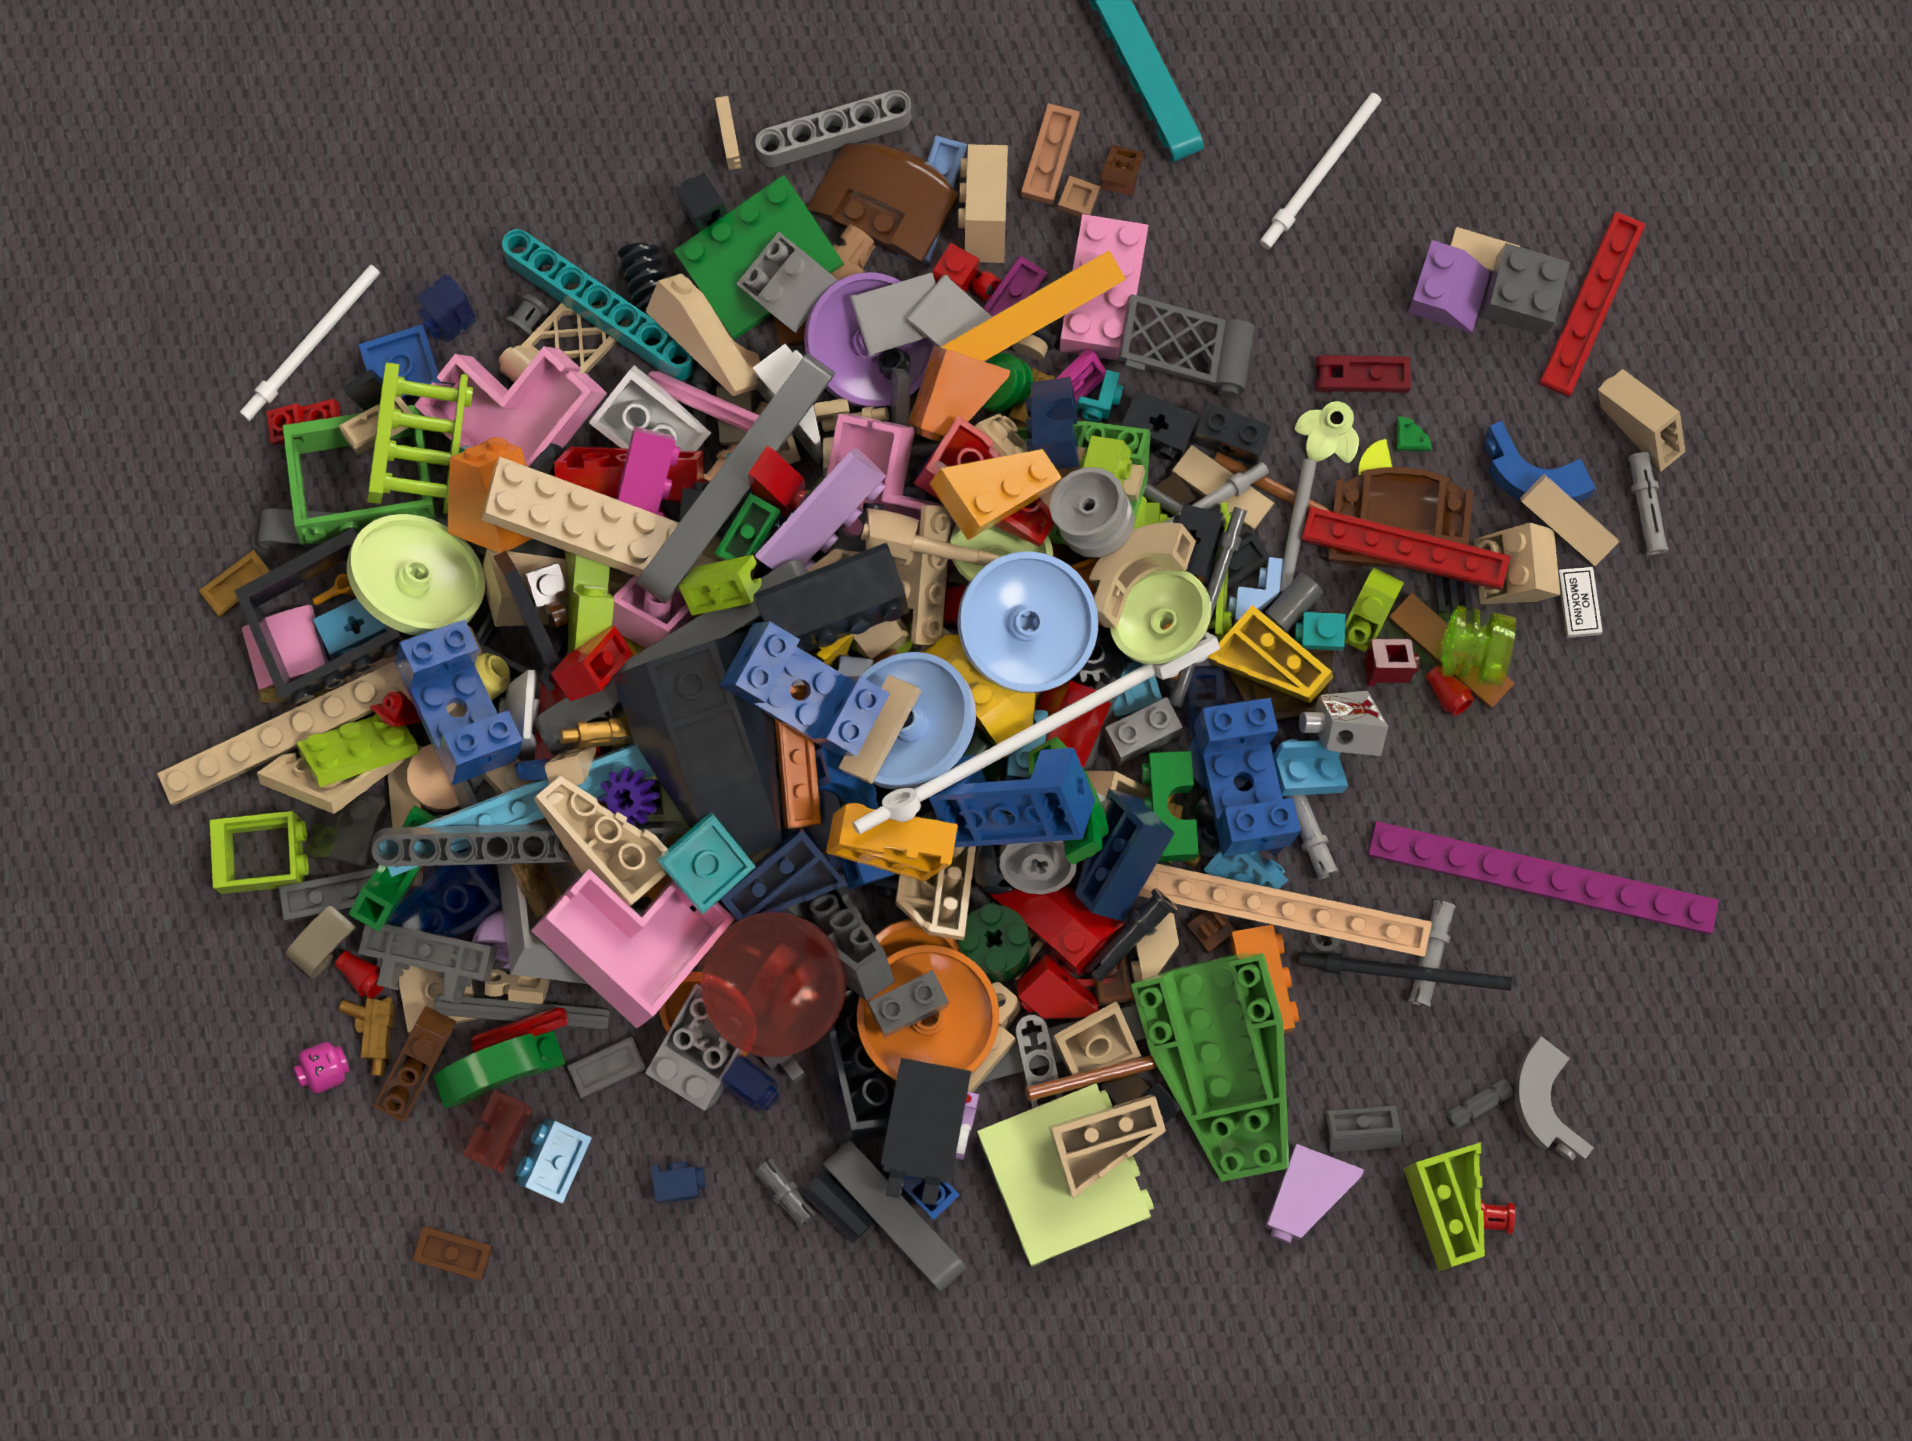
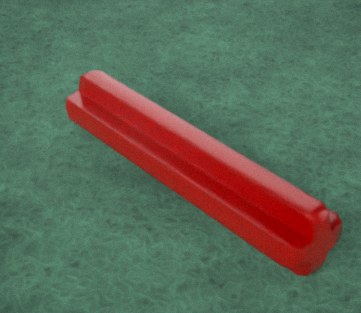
M556 1007L475 1035L471 1038L472 1049L475 1053L531 1033L533 1036H538L564 1027L569 1022L567 1011L565 1008Z

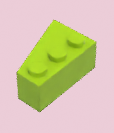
M1481 1142L1415 1162L1404 1168L1439 1272L1485 1256L1484 1220L1480 1197V1188H1482V1176H1480L1479 1167Z

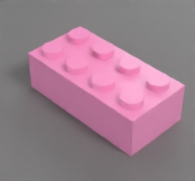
M1082 214L1073 270L1110 250L1126 280L1065 314L1060 339L1061 352L1081 355L1088 348L1094 351L1098 358L1121 361L1118 360L1127 302L1131 294L1137 295L1148 232L1147 224Z
M635 575L613 596L612 626L615 625L622 636L646 649L702 615L692 616L682 593L676 590L664 604L636 584L639 577Z

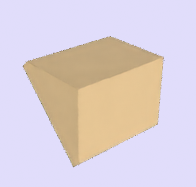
M1117 1002L1110 1004L1053 1036V1044L1070 1075L1133 1060L1141 1056Z

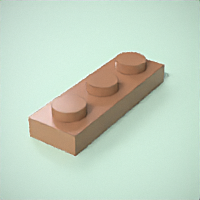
M1048 103L1023 184L1021 197L1053 205L1079 120V111Z

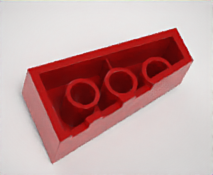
M570 446L554 462L555 477L616 499L628 448ZM679 451L677 464L675 467L669 466L666 478L672 480L667 500L681 503L683 488L692 486L693 481L704 482L703 451Z

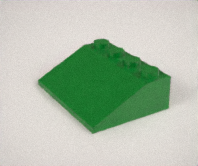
M785 175L674 250L734 340L772 315L736 283L778 232L788 238L830 274L845 265Z

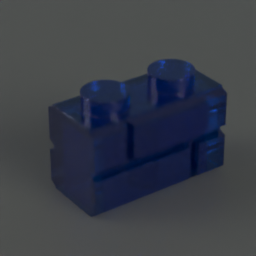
M445 274L433 283V288L429 286L418 295L421 309L417 313L424 321V327L434 339L440 336L444 342L449 343L460 334V329L466 330L475 323L476 316L465 292L450 275Z

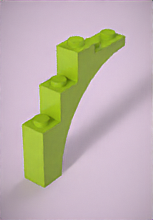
M565 550L569 594L568 655L612 626L614 598L608 593L610 566Z

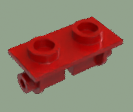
M402 691L389 692L384 697L382 704L370 706V709L377 713L385 724L392 727L422 723L414 704Z

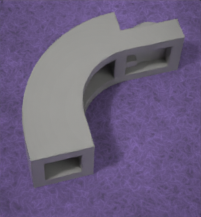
M1541 1036L1534 1042L1522 1059L1514 1083L1516 1112L1523 1129L1542 1151L1547 1149L1552 1142H1555L1557 1144L1555 1150L1562 1157L1570 1162H1573L1574 1159L1581 1162L1587 1158L1594 1147L1558 1119L1553 1110L1550 1097L1551 1087L1556 1076L1570 1058Z

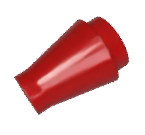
M1441 665L1434 667L1425 676L1446 713L1450 712L1454 717L1458 716L1474 702V697L1471 695L1472 690L1445 671Z
M350 951L343 952L336 960L335 967L341 971L361 997L366 996L372 999L384 989V987L377 986L381 969L377 965L355 956Z

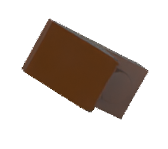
M1112 145L1103 167L1101 189L1133 196L1144 152Z

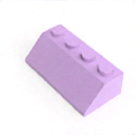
M854 448L757 552L755 557L773 570L793 560H800L808 570L815 564L811 558L818 550L821 549L826 553L839 539L834 533L840 526L845 524L849 528L862 514L858 509L861 503L866 498L872 502L884 490L885 486L881 482L887 475L861 451Z

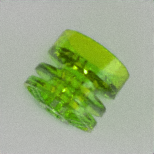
M1456 605L1452 617L1446 625L1441 645L1442 676L1451 678L1456 664L1459 663L1458 678L1465 680L1471 667L1474 666L1477 667L1478 683L1501 688L1512 655L1516 617L1492 612L1486 626H1481L1479 609L1473 608L1468 623H1466V607Z

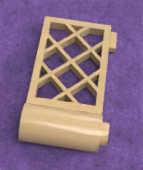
M572 283L567 290H574L579 285ZM600 301V305H599V306H591V307H593V308H595V309H600V308H603L605 305H603V302ZM561 303L521 346L509 347L502 353L499 358V363L501 364L499 371L515 383L539 353V350L534 346L540 339L555 338V348L560 349L559 337L579 336V350L563 352L569 358H580L581 370L579 372L587 374L617 341L611 336L606 339V333L597 327L582 328L581 316ZM577 315L578 329L558 330L557 321L562 316ZM624 320L619 326L628 327L633 322ZM602 334L603 343L598 349L583 350L582 336Z

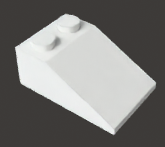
M786 344L753 367L754 376L759 383L757 390L768 403L803 358L797 350L791 352ZM812 406L793 431V434L819 464L823 461V453L814 406Z
M635 365L628 371L589 421L593 427L620 448L629 447L633 427L674 436L676 440L675 446H679L682 451H697L711 433L667 391Z
M527 670L511 682L506 689L505 697H501L499 702V713L509 711L523 740L517 757L519 761L535 760V748L537 747L535 720L538 717L541 683H543L535 670Z

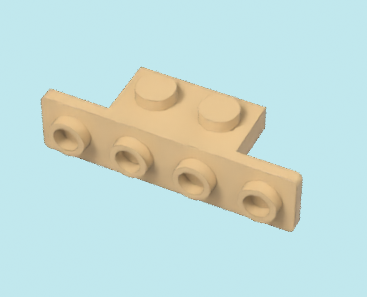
M922 505L919 536L949 543L951 515L946 507ZM910 551L908 560L894 557V563L906 594L908 608L913 609L911 643L934 645L942 637L948 559Z

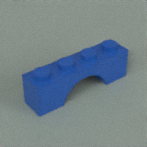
M824 747L815 751L818 790H824L836 795L845 805L858 803L870 809L879 808L876 800V788L873 783H867L844 773L838 768L844 756H837ZM838 857L846 883L848 884V890L883 880L896 874Z

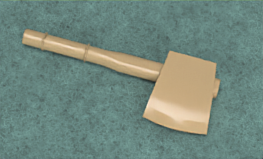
M866 508L865 523L861 539L866 540V550L887 542L893 557L908 560L910 551H916L946 559L973 563L976 566H986L1002 557L1001 555L983 552L980 549L974 550L948 542L917 536L916 532L920 520L894 512Z

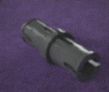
M772 1159L763 1163L754 1172L755 1176L758 1177L774 1197L772 1201L777 1206L781 1205L798 1228H802L816 1216V1212L812 1210L798 1193V1186L794 1182H789Z

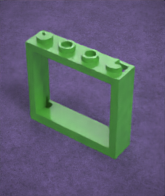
M414 405L407 406L414 415H420V411ZM361 413L283 425L294 523L301 545L320 544L353 527L361 531L371 522L389 515L410 514L437 521L434 498L422 495V500L308 518L300 454L350 446L341 434L339 425ZM407 428L390 437V439L413 436L415 447L426 449L424 430ZM417 461L420 481L431 482L429 464Z

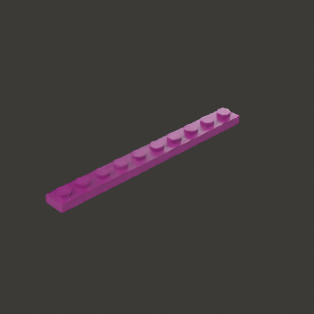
M1377 821L1374 826L1368 854L1369 857L1707 935L1713 934L1719 900Z

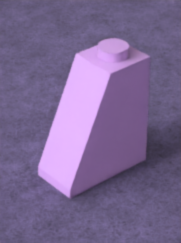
M1296 1144L1292 1149L1289 1167L1285 1169L1265 1228L1272 1230L1270 1236L1286 1243H1291L1292 1238L1297 1240L1302 1238L1362 1176L1364 1169Z

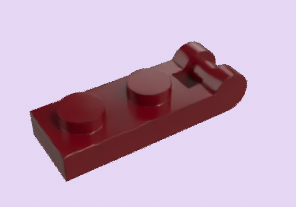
M1321 355L1315 358V369L1319 370V378L1315 380L1316 392L1409 393L1411 389L1410 357ZM1332 370H1342V378L1332 377Z

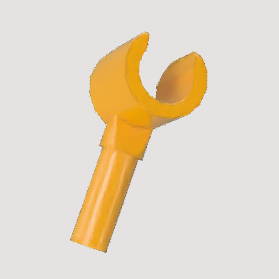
M338 575L331 589L312 599L314 604L317 606L340 594L355 596L351 586L348 587V575Z

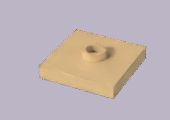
M409 965V970L403 969L404 974L398 980L409 1034L424 1007L427 1006L434 1009L436 996L444 994L445 990L443 985L444 978L439 977L438 971ZM472 983L470 987L465 988L463 996L474 997ZM448 1016V1017H450V1018L456 1020V1021H457L456 1024H457V1023L466 1022V1021L475 1020V1019H479V1018H467V1017Z

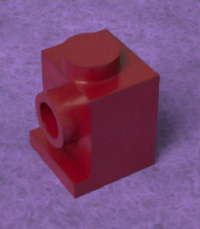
M1371 639L1364 655L1368 687H1375L1376 683H1410L1414 673H1417L1419 669V656L1413 652L1411 639Z

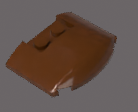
M878 143L843 144L807 209L810 213L845 230L850 224L856 226L872 238L874 243L922 264L959 199V195L955 189H952L947 179L939 170L910 152Z
M1408 467L1369 469L1361 471V475L1345 483L1344 478L1336 481L1333 512L1468 545L1473 491L1467 488L1465 492L1450 482L1451 478L1427 470ZM1329 549V561L1338 564L1362 568L1363 566L1415 570Z

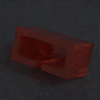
M494 1090L481 1117L483 1122L492 1127L487 1132L485 1129L477 1126L463 1156L502 1174L532 1109L527 1104Z

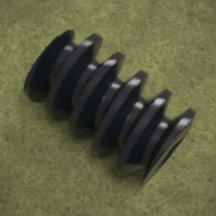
M641 242L632 243L621 247L618 251V256L622 259L621 268L625 271L624 279L628 283V293L632 295L631 304L647 314L646 309L657 282L666 278L667 272L664 269H658L664 263L662 258L655 257L660 253V247Z

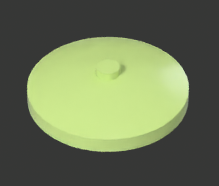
M410 514L389 515L368 524L357 535L347 559L348 580L353 593L362 606L385 625L400 632L416 636L463 619L468 623L475 615L484 597V571L476 553L464 539L447 533L448 527L440 522Z

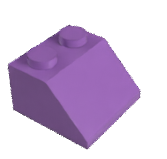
M1432 240L1408 313L1472 333L1491 272L1465 250Z

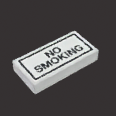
M1593 567L1559 570L1560 595L1567 638L1601 635L1602 625Z

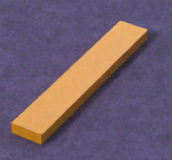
M1108 250L946 343L941 348L984 362L1123 282L1126 278L1112 253Z

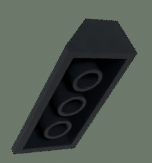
M887 542L754 593L761 622L770 621L800 639L797 647L805 652L819 647L831 646L841 638L851 634H862L870 627L883 622L895 621L902 615L909 613L906 594Z

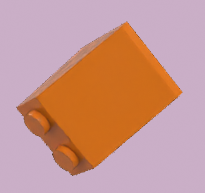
M934 346L909 424L917 427L916 434L940 442L957 416L968 422L1007 380L1010 370Z
M491 437L477 446L468 447L465 451L450 457L447 533L501 553L503 551L507 552L533 538L481 520L494 465L499 456L524 466L527 465L521 447L508 443L504 438Z

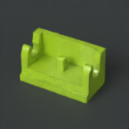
M753 554L693 567L678 585L691 615L751 604L754 601V593L760 589L762 584L761 578L751 580L750 572L754 570L756 565Z

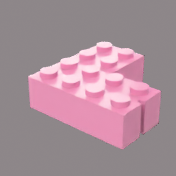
M543 346L509 390L472 356L454 354L437 376L441 382L456 384L452 387L450 384L431 383V385L458 389L461 374L468 375L467 387H473L471 407H464L459 447L466 445L474 447L487 441L488 438L501 437L506 439L508 443L522 448L527 467L533 463L550 443L558 444L564 448L607 394L586 373H580L581 368L561 349ZM420 397L414 405L425 416L454 420L456 402ZM444 433L452 441V434Z
M838 414L827 476L851 450L857 448L887 475L881 482L885 486L884 490L872 503L883 504V510L921 520L922 505L944 506V504L903 495L915 428L890 422H880L881 420L854 414ZM866 498L863 502H871V501ZM952 516L950 527V539L953 529L956 526V522L954 521ZM859 518L849 528L845 525L846 530L854 535L860 534L863 527ZM920 523L916 532L917 536L920 533ZM948 559L947 577L950 576L953 566L952 559Z
M588 869L566 890L531 931L632 1025L638 1028L656 1014L735 918L718 902L704 914H701L697 909L693 912L689 908L693 904L673 880L669 881L645 910L638 915Z

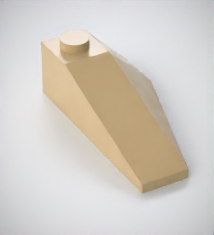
M683 274L658 280L646 313L732 396L757 389L758 381L704 294Z
M559 776L535 796L536 804L582 875L590 869L629 906L667 874L656 861L657 858L668 850L657 836L646 829L641 831L626 821L627 817L619 812L614 814L598 804L597 798L562 776Z

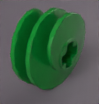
M1004 352L997 353L987 359L986 363L1010 370V374L982 408L993 413H1003L1014 405L1024 403L1025 398L1031 394V383L1034 382L1033 374L1028 364L1020 358Z

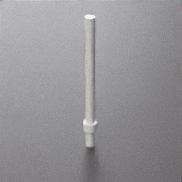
M1371 93L1285 208L1278 210L1271 220L1273 224L1259 241L1262 247L1269 250L1282 232H1287L1295 222L1294 216L1380 104L1381 98L1377 94Z
M373 265L368 266L267 382L263 380L254 390L256 394L239 412L246 420L250 421L266 402L270 404L279 394L277 390L379 276L380 272Z

